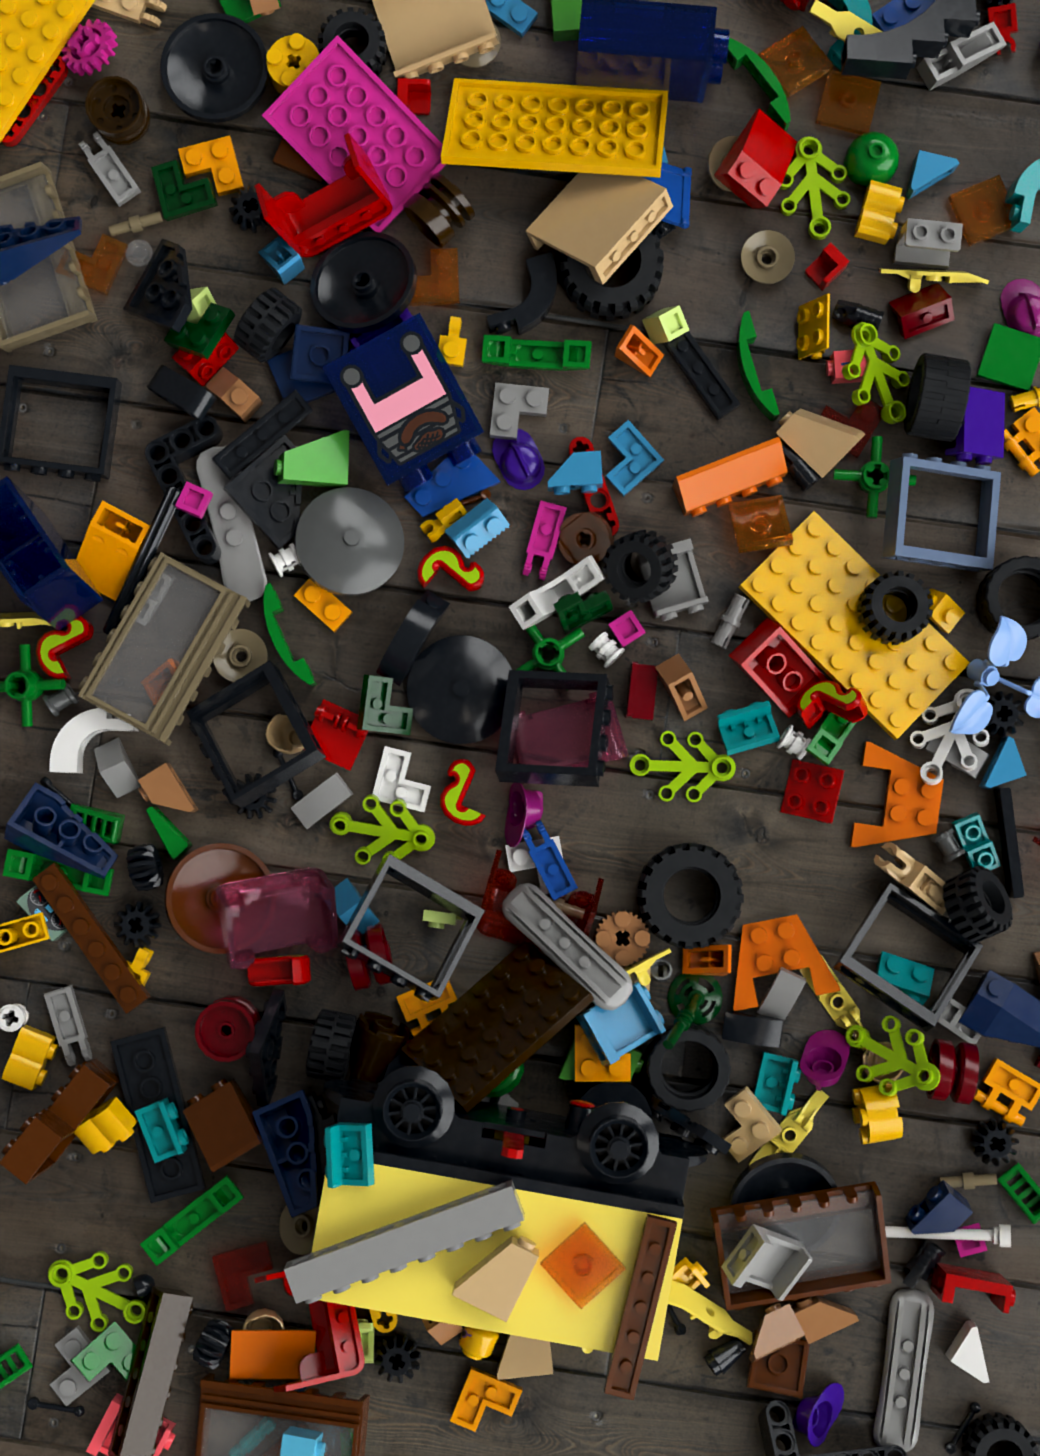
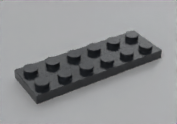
M166 1027L110 1041L126 1107L137 1120L132 1129L134 1130L133 1135L150 1202L154 1203L205 1189L206 1184L193 1133L183 1113L186 1105ZM168 1097L169 1103L173 1102L177 1108L179 1118H176L179 1128L185 1130L189 1144L186 1145L187 1150L184 1153L154 1163L134 1111Z

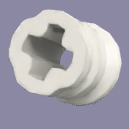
M293 543L289 544V548L285 550L284 548L279 549V553L275 555L271 552L268 553L280 577H283L284 571L289 570L290 572L294 570L295 565H300Z
M606 632L600 634L588 647L591 651L594 650L597 653L596 657L599 660L603 659L605 661V668L612 665L625 651L624 648H618L616 646L617 642L614 639L610 640Z
M791 724L781 735L776 747L778 749L781 747L786 748L787 753H794L796 758L801 760L807 753L805 749L811 739L804 738V734L800 731H793L794 726Z
M8 1004L0 1009V1028L6 1032L18 1030L29 1020V1012L22 1004ZM15 1012L14 1016L18 1017V1021L13 1022V1018L9 1017V1013Z

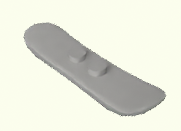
M211 447L200 453L196 463V470L201 488L211 491L213 494L207 510L213 534L221 548L219 563L223 585L246 597L251 602L262 597L264 594L267 577L252 520L223 489L242 470L229 480L212 460L225 447Z
M531 883L520 884L507 895L502 903V912L505 918L539 947L560 969L591 992L594 998L592 1002L603 1010H615L626 1003L633 991L632 979L629 974L585 935L536 885Z
M915 1288L899 1289L892 1296L889 1304L883 1374L873 1428L874 1442L878 1447L898 1445L906 1452L912 1450L918 1441L925 1372L934 1319L933 1301L927 1293Z

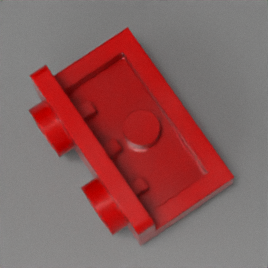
M225 332L208 360L178 350L172 356V359L201 386H204L238 351L239 347Z

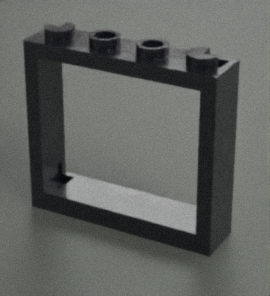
M9 365L0 426V465L4 466V470L10 472H20V468L30 469V473L47 476V472L58 473V477L74 479V475L85 476L84 480L91 482H100L101 478L109 479L122 383L113 377ZM22 382L109 393L99 468L12 457Z
M270 660L186 711L191 720L189 722L190 730L195 736H199L202 742L199 744L200 750L207 759L210 758L213 764L210 767L213 775L218 781L221 780L225 787L222 789L223 795L227 797L230 804L235 803L240 808H244L326 758L280 669ZM270 683L305 751L241 790L207 721Z
M509 670L495 768L499 782L599 787L600 776L604 775L606 767L605 760H602L603 751L607 752L608 735H605V728L611 724V710L608 709V701H613L614 685L609 684L608 675ZM523 688L597 691L588 767L513 764Z
M389 854L382 859L336 946L342 949L341 953L346 957L354 960L358 958L364 961L366 968L377 974L382 972L391 977L390 981L401 988L407 986L415 991L414 995L417 998L429 1002V1000L434 1001L441 997L485 910ZM386 874L464 919L431 986L351 940Z
M889 883L877 897L833 969L927 1032L936 1025L983 945L964 938L949 918L937 915L927 903L915 900L908 895L906 889H899L892 883ZM886 901L963 953V956L930 1010L852 958L853 953Z

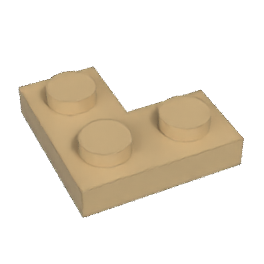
M747 1086L729 1098L724 1104L740 1124L722 1138L732 1145L728 1151L738 1163L782 1131L781 1126Z

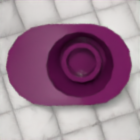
M1015 279L1005 286L1000 297L1007 326L1040 337V288L1033 281Z
M513 783L509 791V806L505 822V839L509 847H516L523 836L524 828L528 830L535 827L536 822L540 821L543 814V793L538 790L524 789L521 783Z
M822 1030L816 1032L808 1039L800 1060V1069L807 1080L816 1086L817 1091H821L822 1087L833 1086L841 1078L850 1054V1045L847 1043L845 1036L835 1030Z

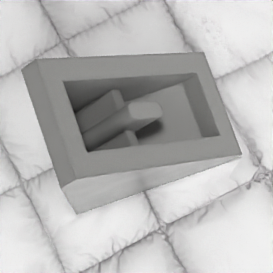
M119 737L94 749L99 773L116 798H120L141 786Z

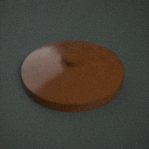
M209 844L191 851L174 867L166 884L165 910L173 930L188 945L212 954L233 953L253 944L268 928L276 906L275 885L268 868L254 853L234 844Z

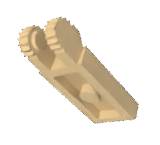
M95 0L91 7L138 24L144 23L158 28L161 24L160 19L145 13L146 7L164 13L167 5L160 0Z

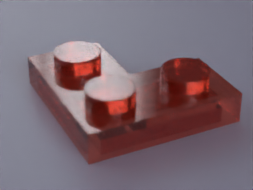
M870 400L867 404L857 406L849 419L826 405L820 416L862 430L865 433V436L848 452L858 458L882 419L881 410L883 407Z
M267 1240L212 1256L226 1311L254 1303L248 1276L274 1268Z

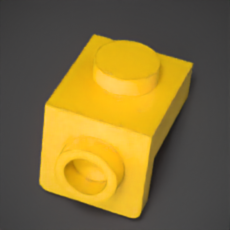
M931 588L929 589L930 594L927 597L928 599H933V605L929 607L930 610H933V613L929 619L942 632L949 634L965 612L946 593Z
M684 1257L674 1267L673 1281L685 1284L693 1290L700 1284L706 1289L710 1286L704 1278L708 1273L697 1261L692 1264Z

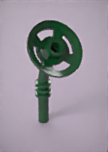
M681 973L671 983L668 991V1003L676 1018L673 1028L663 1042V1046L666 1049H673L682 1033L687 1031L692 1023L697 1025L705 1024L711 1021L720 1011L723 994L718 981L713 976ZM699 977L707 980L715 991L708 993L705 987L698 984ZM689 979L690 982L683 986L680 994H676L678 986L684 980ZM692 986V990L688 992L687 996H684L685 991ZM705 1000H708L707 1004L702 1009H700L699 1006H701ZM712 1001H716L711 1012L703 1017L702 1013L709 1009ZM683 1003L685 1009L679 1010L677 1005Z

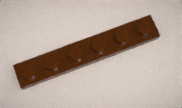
M53 863L34 877L32 880L126 1014L130 1013L151 997L59 864Z
M647 1214L604 1387L605 1394L634 1401L677 1221Z

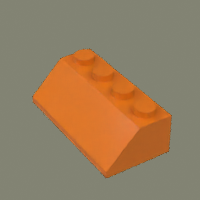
M779 437L773 438L676 476L672 487L683 515L691 514L692 517H696L707 512L706 507L716 504L717 507H721L731 503L732 497L739 494L742 497H747L758 492L757 487L767 484L769 488L782 483V478L785 477L788 471L781 440Z

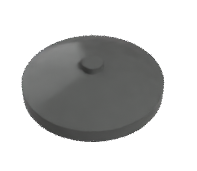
M352 487L336 488L315 498L303 511L296 527L295 551L301 568L317 586L336 595L360 596L382 587L393 576L403 556L404 534L396 513L382 498L364 489Z

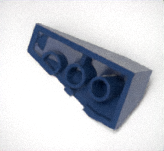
M81 217L52 219L43 226H37L35 222H26L24 228L14 229L12 224L0 226V286L7 284L10 280H14L81 235Z
M36 782L6 824L4 839L28 852L102 879L106 877L118 858V855L97 833H92L78 814H74L66 805V801L60 795Z
M991 970L987 971L979 981L958 1023L984 1037L998 1038L1012 1043H1021L1040 1048V1001L1006 978Z
M300 1090L252 1112L291 1218L318 1207L314 1115L304 1090Z

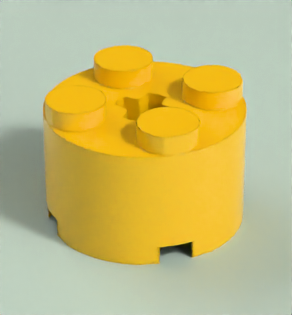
M299 33L280 38L271 46L266 54L267 69L272 84L280 94L319 55V51L314 43Z
M886 1084L885 1090L890 1092L892 1084ZM879 1085L852 1089V1098L854 1105H856V1107H852V1116L855 1124L860 1123L859 1137L862 1145L902 1138L903 1122L902 1117H898L897 1108L900 1105L897 1094L894 1096L883 1095L879 1091Z

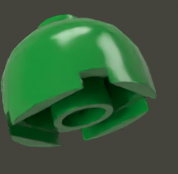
M875 131L863 133L852 141L846 151L844 166L847 169V175L856 185L859 183L862 186H866V188L871 180L886 184L892 179L898 169L899 151L892 138L884 133Z

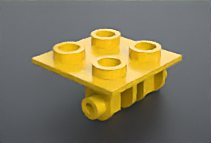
M828 293L799 306L797 313V322L799 323L798 338L796 342L799 360L811 356V359H822V354L829 348L830 294Z

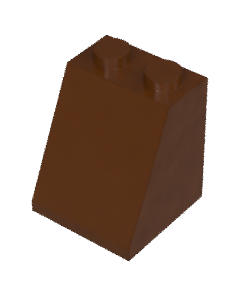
M225 1078L211 1086L213 1091L208 1095L203 1096L202 1093H199L187 1101L189 1106L183 1110L212 1173L263 1141L252 1114L253 1109L235 1079L229 1082Z

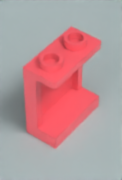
M117 1393L112 1399L86 1452L94 1456L99 1452L109 1456L108 1451L121 1406L122 1395ZM165 1417L163 1418L161 1428L158 1429L155 1441L156 1450L153 1456H160L163 1448L169 1450L176 1437V1434L172 1433L176 1423Z

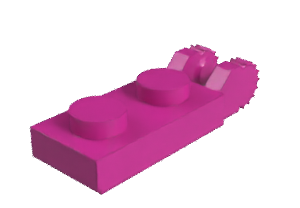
M540 501L526 551L528 555L522 575L528 576L531 573L533 558L537 556L544 558L538 575L540 580L545 581L550 560H553L560 535L559 530L567 507Z

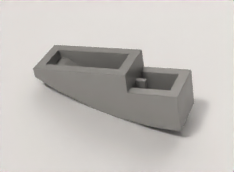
M993 21L972 31L969 38L960 37L951 41L946 48L941 50L938 59L923 58L916 69L930 91L976 66L1004 48L1007 44Z

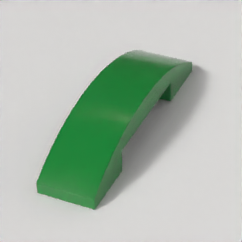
M723 37L718 49L734 71L741 65L745 66L772 101L767 110L768 115L782 129L787 131L791 121L788 101L779 80L771 68L744 44L732 38Z
M746 311L741 318L737 334V359L740 374L747 392L755 405L770 421L777 420L780 413L773 389L761 391L748 347L749 344L754 343L757 335L750 312Z
M484 335L482 363L533 370L590 369L592 341L565 340L564 342L512 339L511 336Z
M269 583L265 585L264 614L271 640L282 660L294 674L310 686H316L317 683L307 660L302 658L295 661L275 617L276 614L283 612L284 608L274 586Z
M829 712L805 750L828 766L857 722L851 723Z
M8 849L2 876L33 881L34 877L53 863L58 862L31 852ZM58 863L76 890L109 896L114 869H110L106 877L102 879Z
M227 1175L152 1233L140 1245L154 1264L158 1266L188 1240L242 1200L244 1195Z

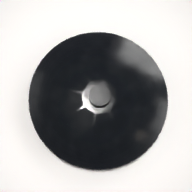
M221 13L202 14L185 21L168 38L161 55V78L169 97L185 114L204 122H227L249 112L263 96L269 80L267 52L256 31L239 18Z
M379 232L357 233L331 246L318 261L311 278L310 291L312 301L320 316L333 328L347 333L372 332L393 322L408 307L417 286V270L409 251L396 238Z
M457 635L434 642L418 656L409 673L407 698L410 708H413V716L426 732L447 743L472 744L490 737L501 728L509 670H512L510 664L496 647L477 637Z
M776 1153L755 1161L739 1175L732 1187L729 1205L836 1188L837 1185L830 1172L815 1159L798 1153ZM840 1214L762 1227L801 1241L806 1250L810 1252L820 1246L831 1235L837 1225ZM748 1229L735 1232L742 1239Z

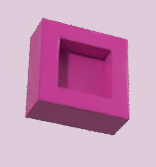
M186 481L175 507L178 510L202 519L213 494L211 491Z
M632 610L608 624V627L622 648L646 633Z
M979 1223L959 1229H981ZM955 1240L960 1258L988 1251L985 1241Z

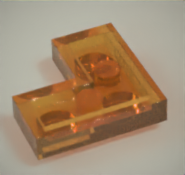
M102 234L92 258L75 251L80 262L81 272L84 275L85 285L107 296L129 246L126 243ZM66 249L56 272L78 281L77 275L64 269L70 256L69 250Z
M430 249L431 276H417L416 290L408 306L460 304L458 249Z

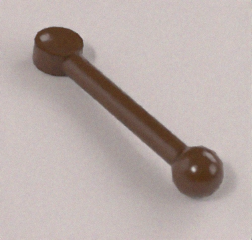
M484 489L481 491V494L460 502L465 506L481 499H490L491 492L488 489Z

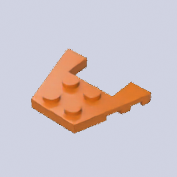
M864 742L861 766L889 770L882 825L875 826L853 822L849 847H861L936 834L944 779L936 785H928L921 779V767L871 742ZM930 772L926 775L929 779L936 778V775Z
M797 914L744 924L742 926L733 1005L734 1011L759 1007L753 978L776 974L780 967L789 971L809 967L816 996L840 991V986Z

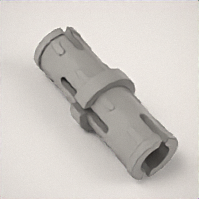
M737 593L734 594L725 615L722 614L720 617L722 621L711 643L727 649L736 628L739 629L741 626L740 620L750 603L749 599Z

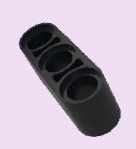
M164 365L160 366L146 386L160 398L199 421L203 420L217 399L203 387Z

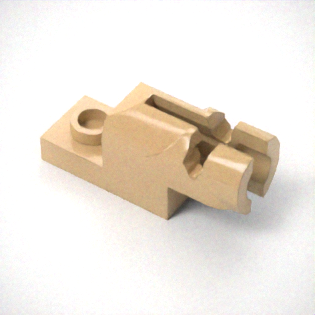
M885 843L882 848L890 855L896 857L895 861L902 867L898 868L890 861H884L878 855H875L874 858L875 865L911 894L927 903L935 912L943 915L946 911L943 900V886L946 883L927 866L916 861L894 843Z

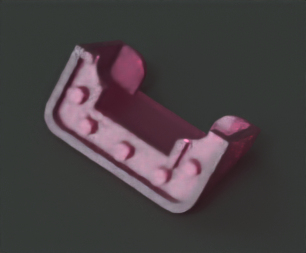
M597 691L588 694L589 699L526 715L525 711H520L514 752L516 764L588 767ZM608 701V709L611 710V724L605 728V735H608L607 752L603 751L602 760H605V763L629 756L613 701Z
M305 868L226 883L216 888V900L227 962L231 969L248 968L255 961V953L305 943L318 953H325L330 949L338 948L336 946L338 942L335 888L321 869Z

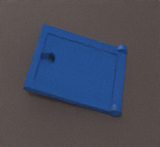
M662 162L660 178L644 177L665 187L673 204V208L661 221L683 229L688 228L690 223L692 175L690 167L681 169Z

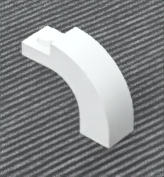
M590 555L548 584L528 592L510 605L509 609L523 630L555 614L556 611L553 604L562 596L578 591L582 597L591 588L606 579V576L593 556Z
M100 708L82 712L67 722L58 733L50 754L49 772L83 773L84 751L94 736L105 731L139 732V730L116 717L112 719L111 714Z

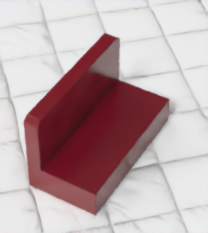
M939 283L920 289L917 293H910L889 302L891 310L898 317L900 335L904 339L955 320L952 298Z
M638 662L631 663L625 718L653 721L658 677L656 666L638 664Z

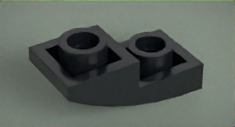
M728 1010L725 1012L722 1039L779 1048L781 1047L784 1020L760 1014L753 1016Z

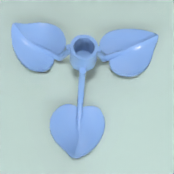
M1000 616L998 627L989 643L988 660L974 659L968 665L967 676L975 681L974 686L978 687L979 690L971 692L964 699L953 719L949 732L953 734H976L987 726L992 716L993 707L987 702L990 695L984 686H993L997 682L1028 695L1029 697L1024 704L1025 712L1031 717L1040 718V676L1034 681L1030 691L1001 678L996 668L1007 667L1009 661L1020 659L1025 651L1027 636L1024 629L1016 621Z

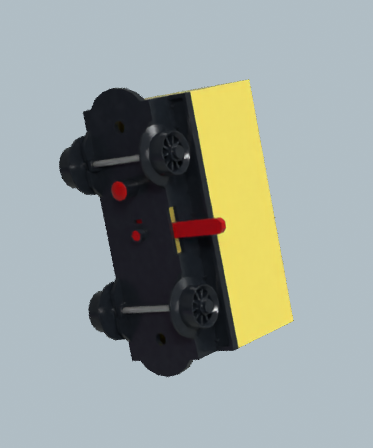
M403 1052L399 1053L388 1064L383 1079L378 1083L355 1078L351 1080H332L324 1083L323 1093L331 1101L339 1105L336 1124L340 1122L372 1123L375 1184L371 1186L341 1185L336 1188H328L325 1175L311 1253L509 1180H513L525 1214L524 1221H521V1225L513 1230L504 1231L502 1228L492 1232V1236L486 1240L476 1242L475 1239L464 1242V1246L456 1251L447 1252L445 1249L436 1252V1256L426 1262L419 1263L417 1259L407 1263V1267L401 1271L390 1273V1270L379 1273V1277L371 1282L362 1283L360 1280L350 1284L351 1287L344 1292L334 1294L333 1291L324 1293L320 1301L613 1353L647 1214L677 1221L644 1359L658 1361L685 1209L683 1196L688 1168L704 1163L707 1160L708 1151L695 1143L683 1140L681 1136L658 1133L652 1121V1111L646 1097L637 1088L624 1082L599 1083L591 1087L580 1100L570 1101L567 1116L480 1101L466 1113L454 1102L453 1093L445 1079L434 1070L423 1066H416ZM511 1236L518 1239L520 1236H523L536 1244L535 1247L539 1249V1257L507 1322L452 1295L453 1286L458 1279Z

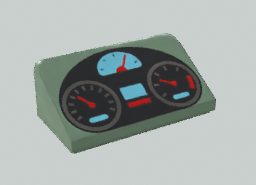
M36 885L16 901L28 916L43 912L51 941H57L68 931Z

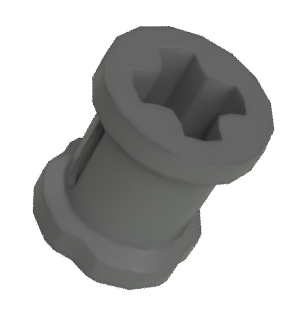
M66 683L64 690H57L49 696L47 694L43 696L45 704L55 717L59 716L60 711L69 705L79 703L78 697L68 683Z
M953 828L947 829L931 838L932 843H936L941 851L944 863L950 862L966 852L964 848H960L953 836Z

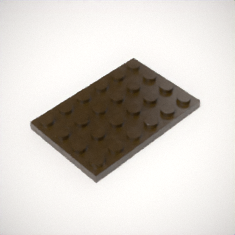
M524 941L403 1046L401 1050L416 1066H423L434 1070L445 1079L453 1093L454 1102L468 1113L588 1006L594 998L591 992L528 942Z

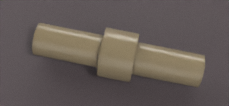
M158 211L141 217L139 214L128 217V221L108 227L113 237L130 231L137 233L143 231L144 227L164 221L161 212Z
M548 897L564 914L583 919L586 909L565 903L566 900L562 898L553 901L551 897Z
M973 1172L962 1173V1176L940 1177V1182L944 1180L951 1187H963L964 1190L975 1189V1186L997 1185L996 1173L974 1175Z

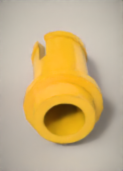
M1035 386L1031 391L1009 396L1013 413L1034 406L1040 408V388Z

